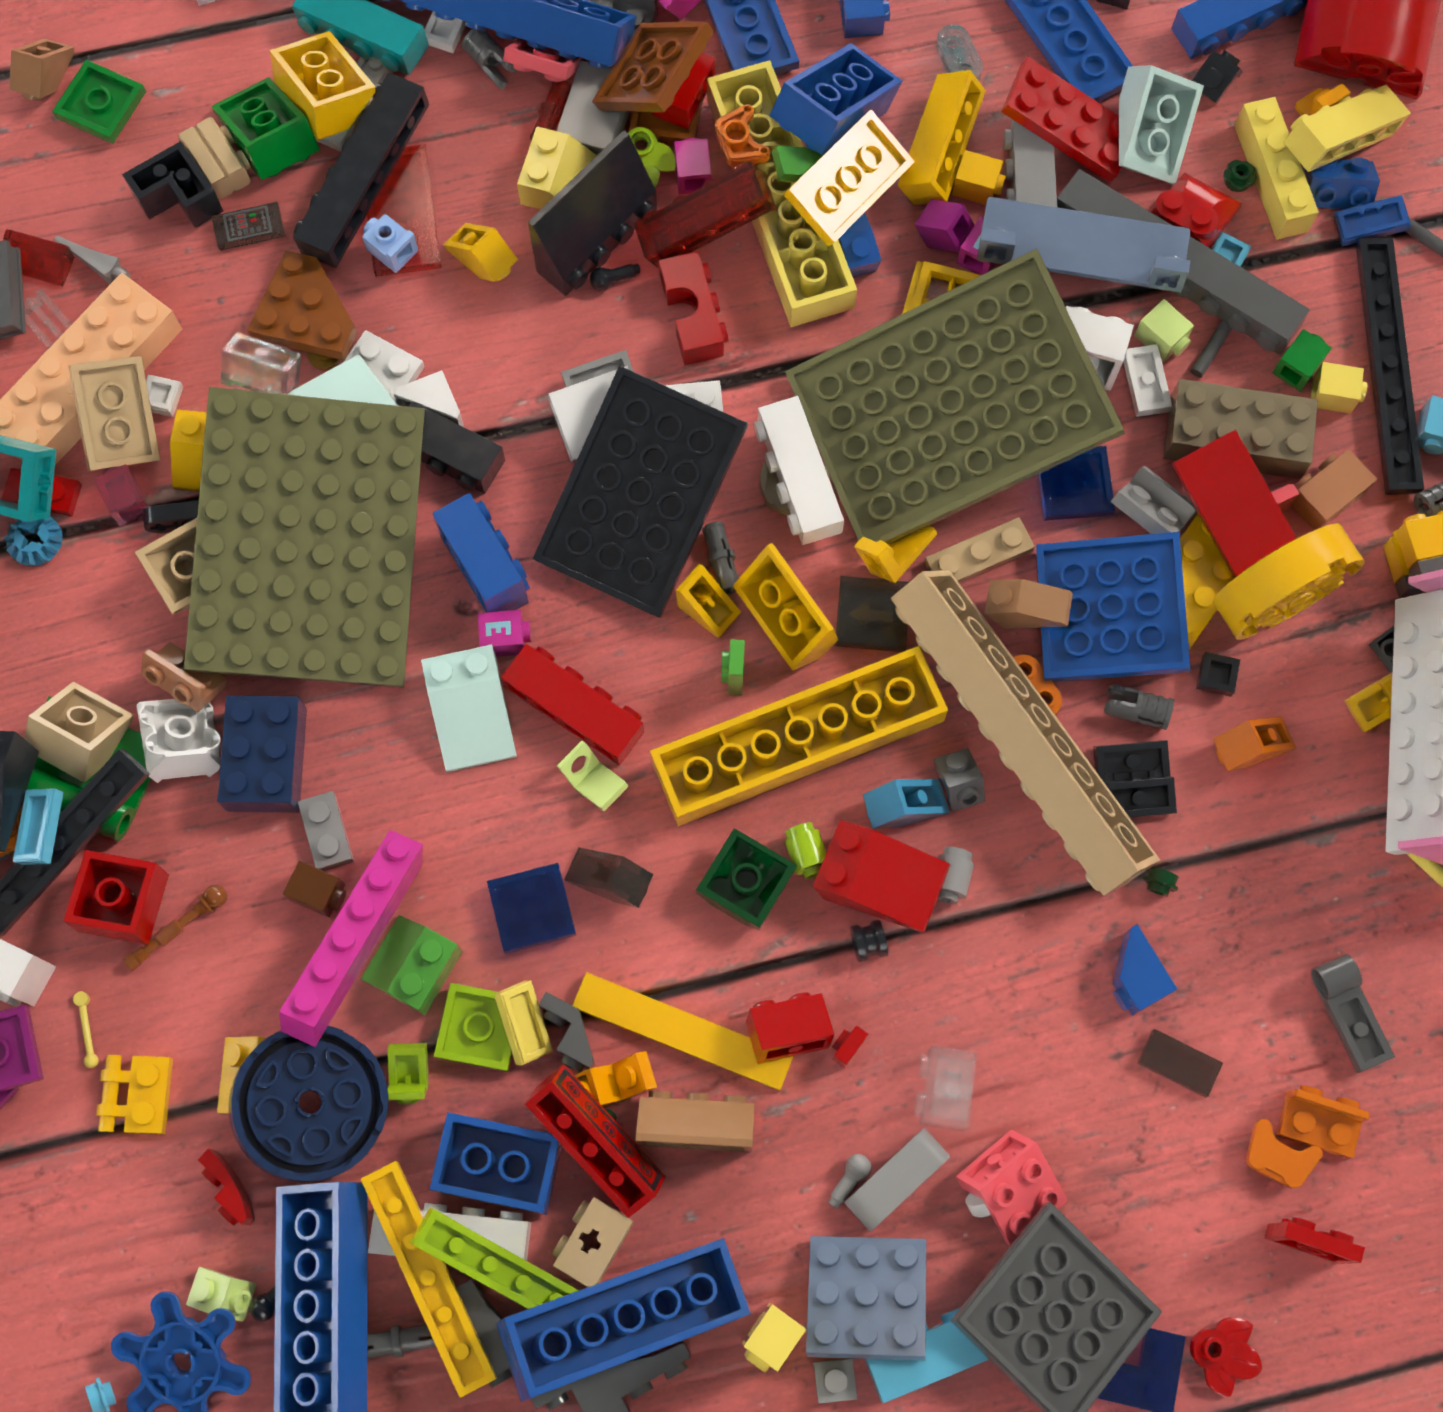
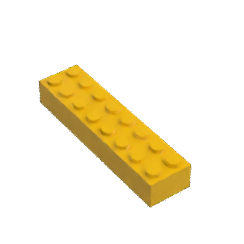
M917 646L650 750L651 762L679 827L942 723L945 720L948 708L920 646Z

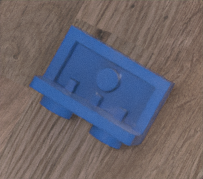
M1353 158L1351 160L1337 159L1310 172H1307L1304 168L1317 208L1348 209L1375 201L1380 179L1373 161L1364 158Z

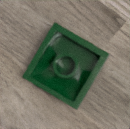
M734 828L698 885L696 893L709 904L742 924L760 930L796 870L797 865Z

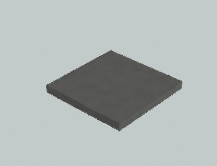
M1047 1202L950 1321L1042 1412H1087L1162 1311L1051 1202Z

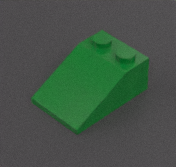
M269 77L211 106L221 124L225 125L229 130L238 150H242L250 163L251 169L261 180L278 175L288 166L296 162H303L313 153L320 150L306 116Z

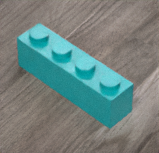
M295 0L292 5L298 20L297 23L305 32L321 34L330 31L342 46L354 50L357 55L364 59L374 57L380 60L384 67L393 72L398 70L406 75H410L429 47L423 25L367 0Z

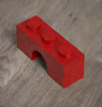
M698 251L659 260V276L667 305L686 303L696 310L694 314L687 318L675 320L676 337L684 366L724 356V343L729 342L725 323H719L716 313L720 312L716 292L710 293L707 284L712 282L708 263H701Z

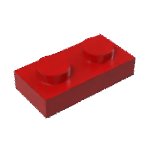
M11 467L1 500L18 504L21 469ZM54 476L51 513L73 517L82 487L78 480Z

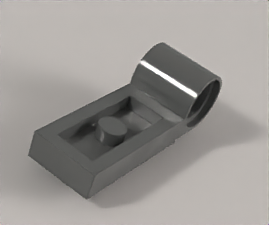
M1345 954L1313 968L1311 976L1314 985L1357 1073L1394 1058L1395 1055L1360 987L1362 985V975L1353 958Z

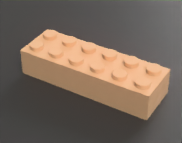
M121 273L0 399V435L55 448L56 465L81 438L68 365L142 356L145 370L183 330L174 312L125 274Z

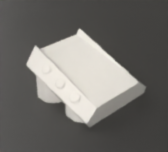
M176 699L144 701L137 704L146 769L150 773L149 777L159 783L162 779L207 775L210 778L220 769L219 752L221 739L214 727V710L210 702L199 712L188 705L179 703Z

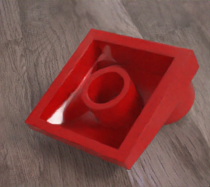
M1184 173L1170 190L1158 196L1155 208L1151 213L1172 226L1189 228L1190 237L1210 248L1241 208L1242 203Z

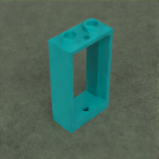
M0 435V453L22 458L18 504L0 500V515L27 522L50 518L56 449Z

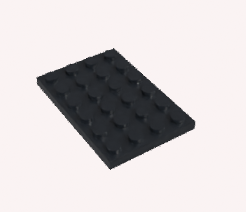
M619 365L534 554L533 560L661 618L749 424Z

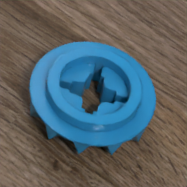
M51 516L50 518L32 522L18 519L14 524H9L10 530L7 536H4L7 552L15 561L26 566L42 565L53 559L59 552L63 540L62 530ZM37 532V535L43 542L41 544L31 541L28 544L24 533L35 534Z

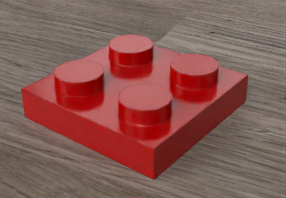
M1292 1217V1220L1282 1218L1281 1222L1270 1223L1267 1226L1264 1239L1337 1264L1362 1263L1365 1247L1353 1244L1354 1237L1335 1230H1330V1233L1315 1231V1223L1297 1217Z

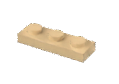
M1020 517L925 557L924 563L928 571L950 570L960 584L1033 552L1035 546Z

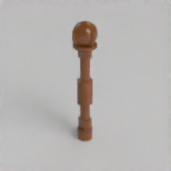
M219 885L208 887L203 895L200 894L198 896L200 901L193 905V909L179 920H173L155 934V938L149 942V945L141 946L134 953L132 952L123 959L124 963L131 971L135 970L143 961L150 957V953L159 946L168 944L183 932V927L197 916H202L207 911L213 913L215 911L214 908L224 905L227 900L226 890Z

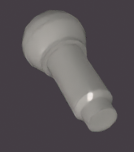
M853 1154L846 1160L845 1174L831 1193V1198L828 1201L833 1207L838 1209L840 1204L845 1202L856 1183L869 1176L871 1163L866 1156Z

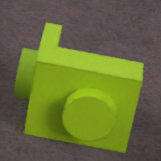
M427 1043L389 1044L387 1048L389 1073L388 1100H397L400 1104H413L425 1099L429 1087Z

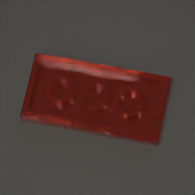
M426 144L405 147L367 212L368 221L374 217L379 220L386 214L405 230H410L414 233L419 251L397 273L393 272L372 255L375 277L442 268Z

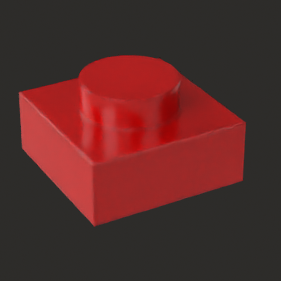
M857 1025L851 1033L844 1029L832 1045V1048L837 1051L832 1060L845 1068L869 1034Z

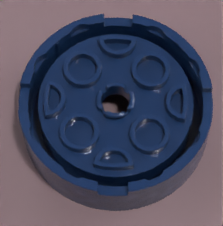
M327 1026L316 1047L281 1031L266 1038L248 1055L240 1066L233 1080L229 1096L230 1124L236 1142L243 1153L262 1171L279 1179L293 1182L324 1180L337 1176L355 1166L368 1154L383 1130L388 1110L387 1084L376 1057L357 1039L343 1032V1030L332 1026ZM312 1091L320 1097L321 1105L313 1114L305 1113L299 1106V1098L304 1092Z

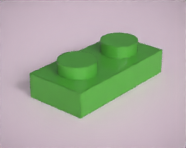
M730 639V651H722L721 683H728V695H742L745 640Z

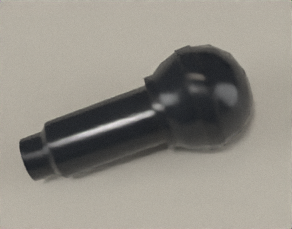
M628 264L614 269L599 267L590 274V283L594 289L605 291L614 282L640 274V267L638 264Z
M275 1286L267 1294L264 1293L252 1299L249 1311L256 1321L264 1322L273 1317L275 1313Z

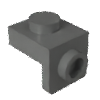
M968 748L934 758L935 769L947 791L948 804L951 811L972 807L985 801L983 776Z

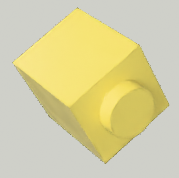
M1322 362L1313 376L1311 399H1318L1317 408L1351 414L1359 402L1362 403L1366 396L1367 382H1363L1364 368Z

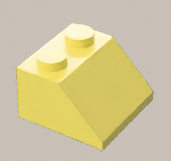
M537 126L517 182L521 205L542 209L597 155L569 134Z

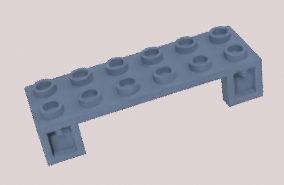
M988 197L977 260L1006 264L1037 248L1048 272L1181 293L1189 274L1191 262L1186 260L1190 229Z

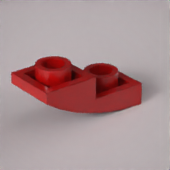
M208 1148L198 1161L205 1167L201 1173L208 1181L218 1188L221 1184L224 1185L221 1191L214 1197L222 1205L218 1212L234 1226L238 1222L243 1225H250L255 1218L252 1205L242 1182L220 1153Z

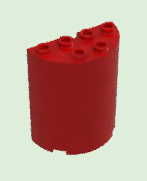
M1307 0L1294 66L1343 80L1351 78L1361 79L1365 82V86L1373 88L1387 84L1394 94L1417 100L1422 94L1441 0Z

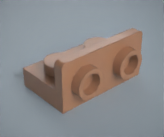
M171 642L166 644L157 653L147 649L142 654L141 675L150 684L159 686L171 694L179 703L188 705L197 712L203 709L226 688L227 678L220 674L185 671V651Z

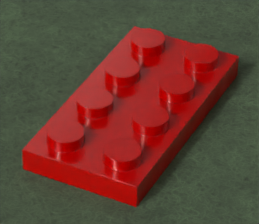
M1028 56L1019 67L1001 112L1108 182H1112L1118 176L1121 168L1119 166V116Z

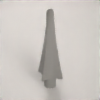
M60 236L54 238L55 243L80 259L109 285L121 273L131 278V274L127 272V269L121 267L118 257L80 246Z

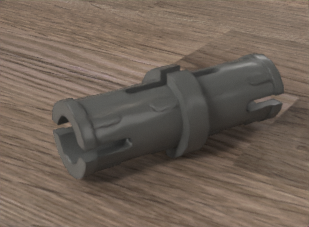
M720 521L706 524L705 527H702V532L708 546L709 556L707 559L709 566L713 567L717 583L725 593H735L736 590L733 585L739 579L734 564L736 556L734 550L730 549L724 524Z
M426 1324L401 1329L400 1325L392 1326L391 1331L367 1335V1346H374L367 1348V1359L394 1354L395 1358L403 1357L404 1352L437 1347L432 1336L421 1337L431 1335Z

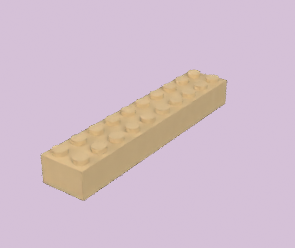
M950 570L922 571L891 597V600L896 605L895 611L898 617L914 630L917 635L916 641L918 645L934 658L938 664L936 668L940 676L947 682L952 683L958 692L957 698L960 704L966 710L972 711L979 721L978 727L981 733L988 740L993 741L1000 750L999 756L1003 764L1008 769L1015 771L1022 781L1020 785L1024 793L1030 799L1035 800L1043 810L1042 817L1051 829L1058 831L1065 841L1064 848L1071 858L1080 862L1086 870L1085 876L1087 881L1095 890L1101 891L1103 896L1128 884L1160 861L1154 850Z

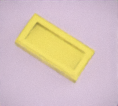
M523 981L494 993L515 1064L524 1065L553 1052L532 981Z

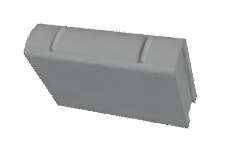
M580 61L557 131L569 134L595 155H598L624 130L630 111L599 110L592 100L612 68L601 69L591 66L589 62Z

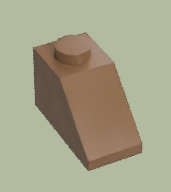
M44 38L12 49L9 89L22 93V96L29 100H42L43 97L55 93L74 55V47Z
M1024 579L991 580L985 615L1004 629L1068 627L1073 593L1070 590Z

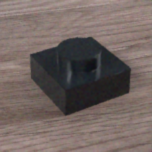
M1205 652L1201 659L1196 689L1231 697L1235 693L1240 659Z

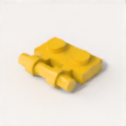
M107 1055L105 1069L101 1070L100 1082L104 1083L101 1104H97L96 1116L100 1117L98 1132H114L116 1117L125 1118V1133L165 1135L173 1058L132 1056L131 1071H122V1056ZM119 1083L129 1084L127 1105H117Z

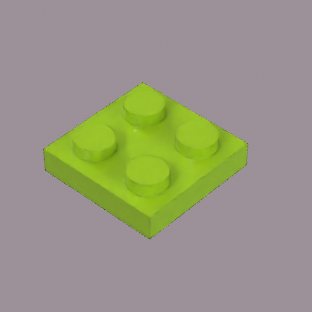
M450 983L434 1052L435 1058L509 1072L512 1051L494 997V993H497V991Z

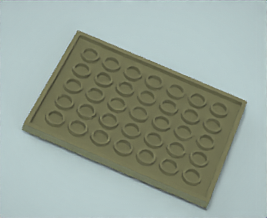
M1037 248L785 371L795 396L799 397L814 440L828 468L830 477L858 541L862 537H866L875 542L878 540L884 541L889 545L1125 434L1124 428Z
M209 387L184 662L185 671L404 688L425 408Z

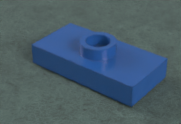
M1402 195L1334 212V220L1342 247L1355 244L1360 238H1379L1410 230L1411 226Z

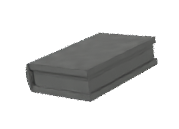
M8 240L0 241V340L26 333L21 251L18 247H12Z

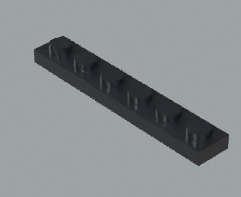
M118 749L60 813L51 864L21 865L15 863L0 880V936H4L150 775L125 749Z

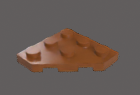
M286 250L247 329L250 339L345 361L357 335L350 316L317 257Z

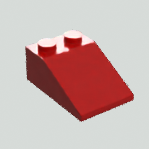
M840 819L813 887L824 900L924 933L946 879L950 864L875 830Z

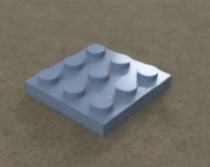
M810 1236L807 1357L926 1361V1239Z

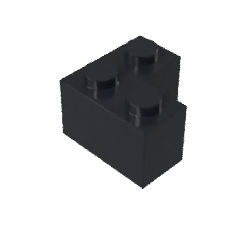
M181 141L122 174L131 193L149 220L178 203L195 228L224 212L214 189Z

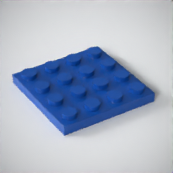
M1180 532L1036 544L1038 583L1070 590L1073 593L1068 627L1041 628L1044 680L1062 682L1190 672Z

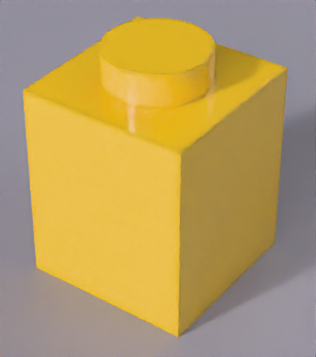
M965 150L955 178L952 195L986 205L988 197H993L994 194L1000 195L1006 178V175L1000 174L1003 161Z

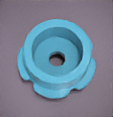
M96 1378L95 1383L85 1386L92 1411L111 1412L109 1407L117 1404L110 1381L102 1384L100 1378Z

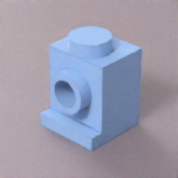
M386 214L379 220L375 217L370 219L364 226L362 239L366 250L395 273L419 251L414 233L410 230H405Z

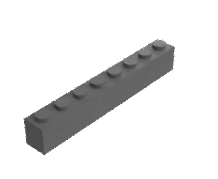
M1080 169L1057 197V208L1171 225ZM1190 237L1186 259L1191 261L1189 274L1181 293H1174L1198 304L1205 313L1228 321V325L1234 331L1245 333L1256 340L1262 348L1281 355L1302 326L1310 309Z

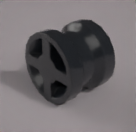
M880 920L872 921L869 926L865 927L859 925L850 926L852 943L858 962L866 961L872 955H878L879 957L888 956L886 937Z

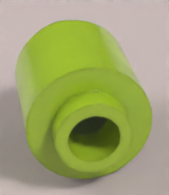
M812 822L802 823L785 831L787 839L784 843L791 862L797 865L795 874L804 875L805 879L817 877L827 853L819 830L814 829Z

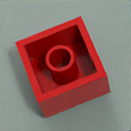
M85 850L63 921L80 933L149 945L169 874L155 862Z

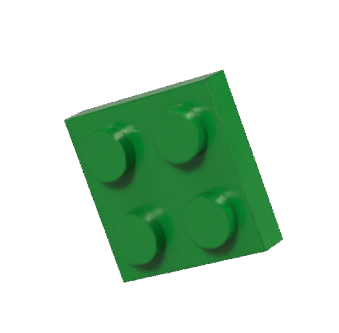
M86 59L52 112L56 119L113 144L142 100L146 90L143 84Z

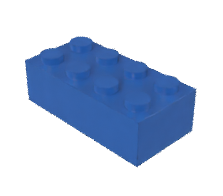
M850 43L784 82L769 116L777 121L781 128L793 133L804 141L809 149L823 155L868 111L872 110L878 118L886 114L903 80Z

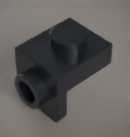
M1213 50L1192 81L1204 85L1202 94L1218 104L1235 78H1239L1243 73L1237 66L1240 60L1226 50L1221 55Z

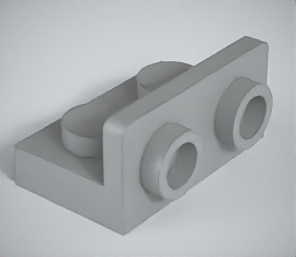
M1146 466L1141 467L1132 480L1119 490L1111 503L1151 534L1180 532L1197 511L1190 500Z

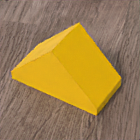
M698 564L676 589L677 606L718 638L741 613L739 608L701 564Z

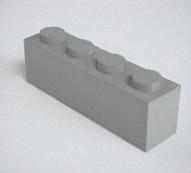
M1012 119L1010 128L1004 129L1003 149L1009 150V159H1005L1004 165L1005 179H1010V189L1006 190V199L1057 207L1054 146Z

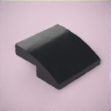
M1168 740L1093 746L1096 772L1129 817L1177 813L1174 777L1170 776Z

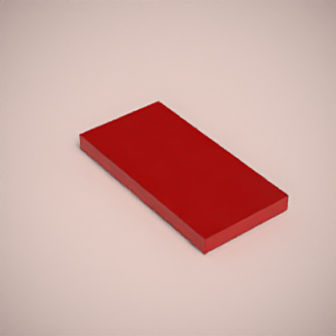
M1236 429L1171 464L1234 578L1267 555L1297 539Z

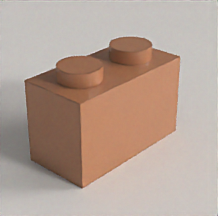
M1349 449L1339 457L1332 454L1318 467L1321 471L1317 475L1312 477L1310 474H1307L1295 485L1299 495L1291 506L1314 530L1330 523L1367 493L1377 481V478Z

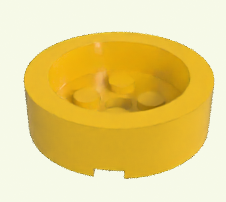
M1330 524L1293 540L1246 569L1219 591L1214 597L1213 603L1237 640L1246 639L1256 635L1258 627L1269 626L1272 628L1315 604L1344 584L1342 579L1346 572H1349L1350 575L1356 574L1363 567L1365 561L1341 524Z

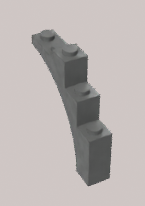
M469 1280L456 1289L496 1373L497 1379L489 1383L491 1388L512 1377L496 1325L503 1317L492 1307L476 1280ZM684 1342L656 1355L627 1361L533 1397L531 1400L536 1409L545 1404L548 1411L569 1400L566 1392L572 1389L583 1412H629L630 1408L623 1396L629 1393L634 1400L653 1389L650 1382L652 1379L664 1373L668 1380L688 1368L684 1361L689 1359L691 1355Z

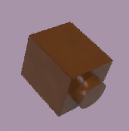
M299 861L283 895L296 904L330 918L332 911H337L341 907L346 891L343 890L345 884L339 877Z

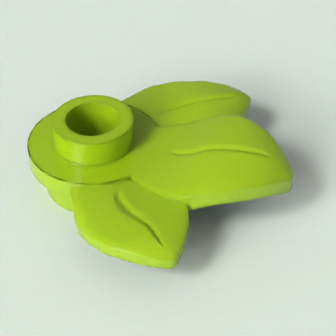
M636 127L630 130L628 134L634 146L638 140H644L647 143V147L644 150H638L637 148L636 150L656 188L660 171H675V156L669 146L657 142L655 134L650 129Z

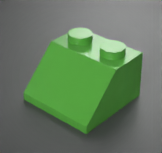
M399 915L361 977V980L425 1016L463 951L453 941L424 925Z

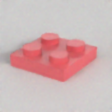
M521 38L505 48L503 61L513 64V68L518 71L532 72L534 70L543 73L544 78L554 82H562L577 72L580 61L586 62V59L578 56L577 59L562 57L558 55V50L546 47V49L530 47L527 45V40Z

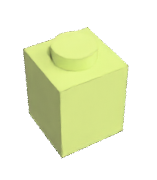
M1163 299L1140 321L1134 336L1145 346L1158 344L1161 360L1165 362L1173 353L1179 356L1189 346L1191 340L1188 337L1194 325Z

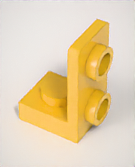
M927 526L889 545L881 540L875 542L862 537L854 547L871 574L896 583L935 538L937 532L934 527Z

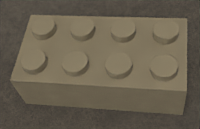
M1184 379L1178 380L1170 396L1172 408L1168 413L1163 459L1177 461L1236 429L1259 472L1262 474L1301 479L1311 466L1318 399Z

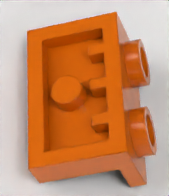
M1300 1085V1089L1286 1092L1276 1136L1307 1146H1318L1322 1151L1347 1159L1354 1158L1362 1122L1369 1119L1370 1112L1359 1109L1360 1103L1348 1098L1337 1097V1100L1334 1101L1322 1097L1323 1091L1311 1086Z

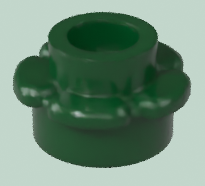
M1233 160L1228 163L1227 169L1223 173L1227 188L1234 192H1243L1248 187H1251L1256 181L1254 166L1247 161Z
M1150 867L1148 876H1143V880L1149 883L1147 890L1168 897L1170 891L1175 892L1178 890L1176 884L1179 876L1157 867Z

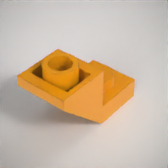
M646 1051L635 1053L613 1064L589 1068L574 1075L602 1107L634 1098L657 1088Z

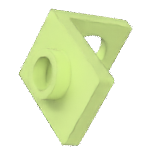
M583 741L557 765L573 788L602 811H605L628 788V784L599 762L588 745ZM585 756L586 761L582 769L573 773L571 771L573 762L578 757Z

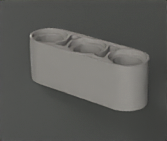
M924 1127L844 1203L871 1232L951 1156Z

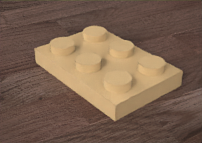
M142 356L68 365L88 471L159 461L160 455Z

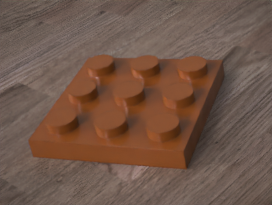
M707 22L640 23L592 100L593 104L603 111L665 112L673 103L674 96L682 83L689 77L690 70L699 55L706 49L707 42L714 30Z

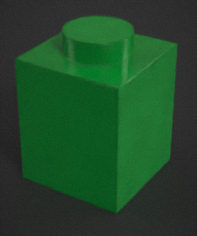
M1303 329L1281 357L1272 374L1301 392L1325 360L1332 347L1327 345L1319 335L1311 334Z

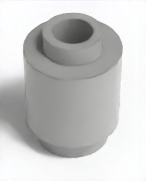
M944 847L943 854H940L938 859L949 863L950 868L938 900L956 904L958 899H965L967 897L974 863L972 862L973 854L957 847Z

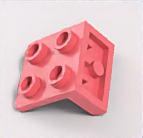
M1013 1130L1006 1133L955 1176L963 1189L983 1200L1006 1243L1010 1246L1045 1203L1051 1202L1059 1209L1067 1202V1197L1038 1144Z

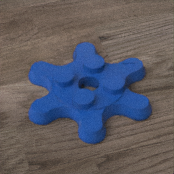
M162 1291L152 1299L150 1307L155 1324L150 1334L143 1336L134 1332L124 1331L118 1333L111 1342L112 1354L120 1361L134 1364L141 1374L139 1386L127 1397L126 1405L129 1412H153L161 1404H170L176 1407L179 1412H210L207 1399L214 1391H224L231 1395H241L248 1390L251 1384L250 1371L245 1366L237 1365L227 1360L225 1351L221 1348L222 1341L235 1329L236 1322L233 1312L229 1309L217 1308L211 1311L204 1321L196 1322L194 1319L184 1315L180 1299L173 1292ZM175 1353H184L185 1355L189 1353L191 1355L189 1357L191 1361L190 1370L185 1371L177 1367L174 1361Z

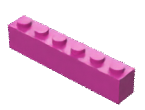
M389 830L280 1009L281 1032L316 1047L421 869L423 844Z

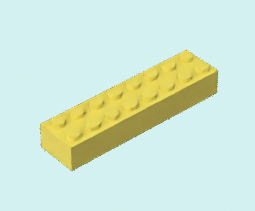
M769 60L707 78V102L714 121L743 105H751L754 108V118L748 127L752 139L756 143L770 148L771 156L767 163L732 167L739 189L761 178L763 179L772 207L752 217L751 221L790 327H794L855 309L857 288L839 240L828 247L783 195L795 182L779 181L772 151L776 145L803 147L800 138L781 128L779 123L769 116L781 91L773 66ZM760 185L742 193L744 202L746 196L751 192H756L760 196V203L755 208H748L746 206L749 214L766 205ZM750 194L746 199V203L748 206L753 207L758 203L759 198L756 194ZM752 195L757 197L756 203H754ZM749 197H751L753 205L748 203Z

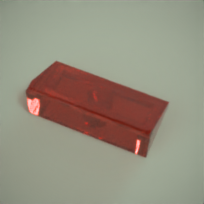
M6 229L3 241L8 240L12 247L20 249L23 276L64 286L75 260L74 254L67 245Z

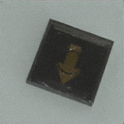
M840 576L836 621L838 641L834 646L904 652L906 650L908 625L896 614V605L891 600V597L909 582L897 581L892 583L883 579Z

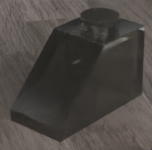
M578 847L564 881L615 903L639 908L647 893L653 874L624 856Z

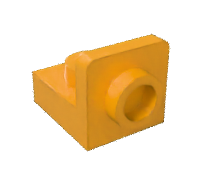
M1343 83L1332 90L1329 88L1324 90L1318 88L1297 101L1295 109L1301 116L1304 114L1310 116L1326 105L1330 107L1337 105L1341 100L1348 97L1351 92Z

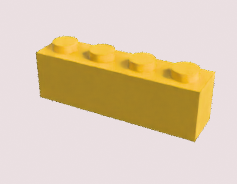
M971 70L942 73L936 76L909 151L910 157L915 162L900 176L897 185L913 205L928 204L931 199L947 202L986 92Z

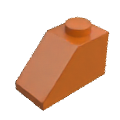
M1282 716L1247 720L1213 738L1217 747V757L1226 766L1227 771L1245 769L1296 749Z

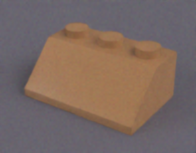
M649 1091L648 1097H640L635 1141L638 1146L751 1152L753 1147L754 1103H746L747 1097L740 1095H724L723 1102L709 1101V1094L686 1093V1099H671V1092Z

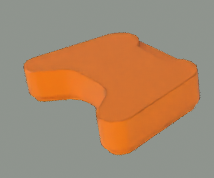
M748 104L718 118L714 124L716 137L726 162L731 167L762 164L770 160V148L756 143L750 134L748 125L754 118V108Z
M1260 1119L1254 1123L1246 1155V1163L1251 1169L1287 1188L1293 1189L1302 1186L1322 1158L1323 1152L1318 1146H1310L1301 1151L1286 1146L1275 1138L1270 1121Z

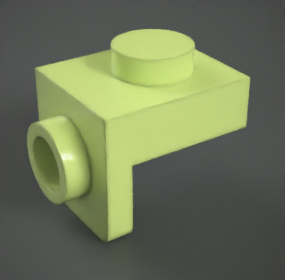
M198 1267L186 1305L208 1314L217 1308L229 1309L235 1315L236 1321H244L252 1301L256 1283L237 1279L209 1268Z

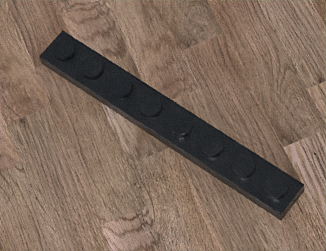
M1360 238L1356 244L1385 495L1417 494L1424 490V481L1393 238Z

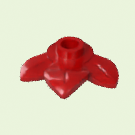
M1235 1317L1223 1318L1214 1329H1202L1191 1339V1356L1204 1369L1205 1381L1208 1387L1217 1394L1230 1397L1234 1390L1235 1379H1252L1262 1371L1260 1356L1253 1347L1247 1344L1253 1329V1324L1248 1320ZM1213 1342L1214 1352L1213 1355L1210 1356L1208 1352V1347Z

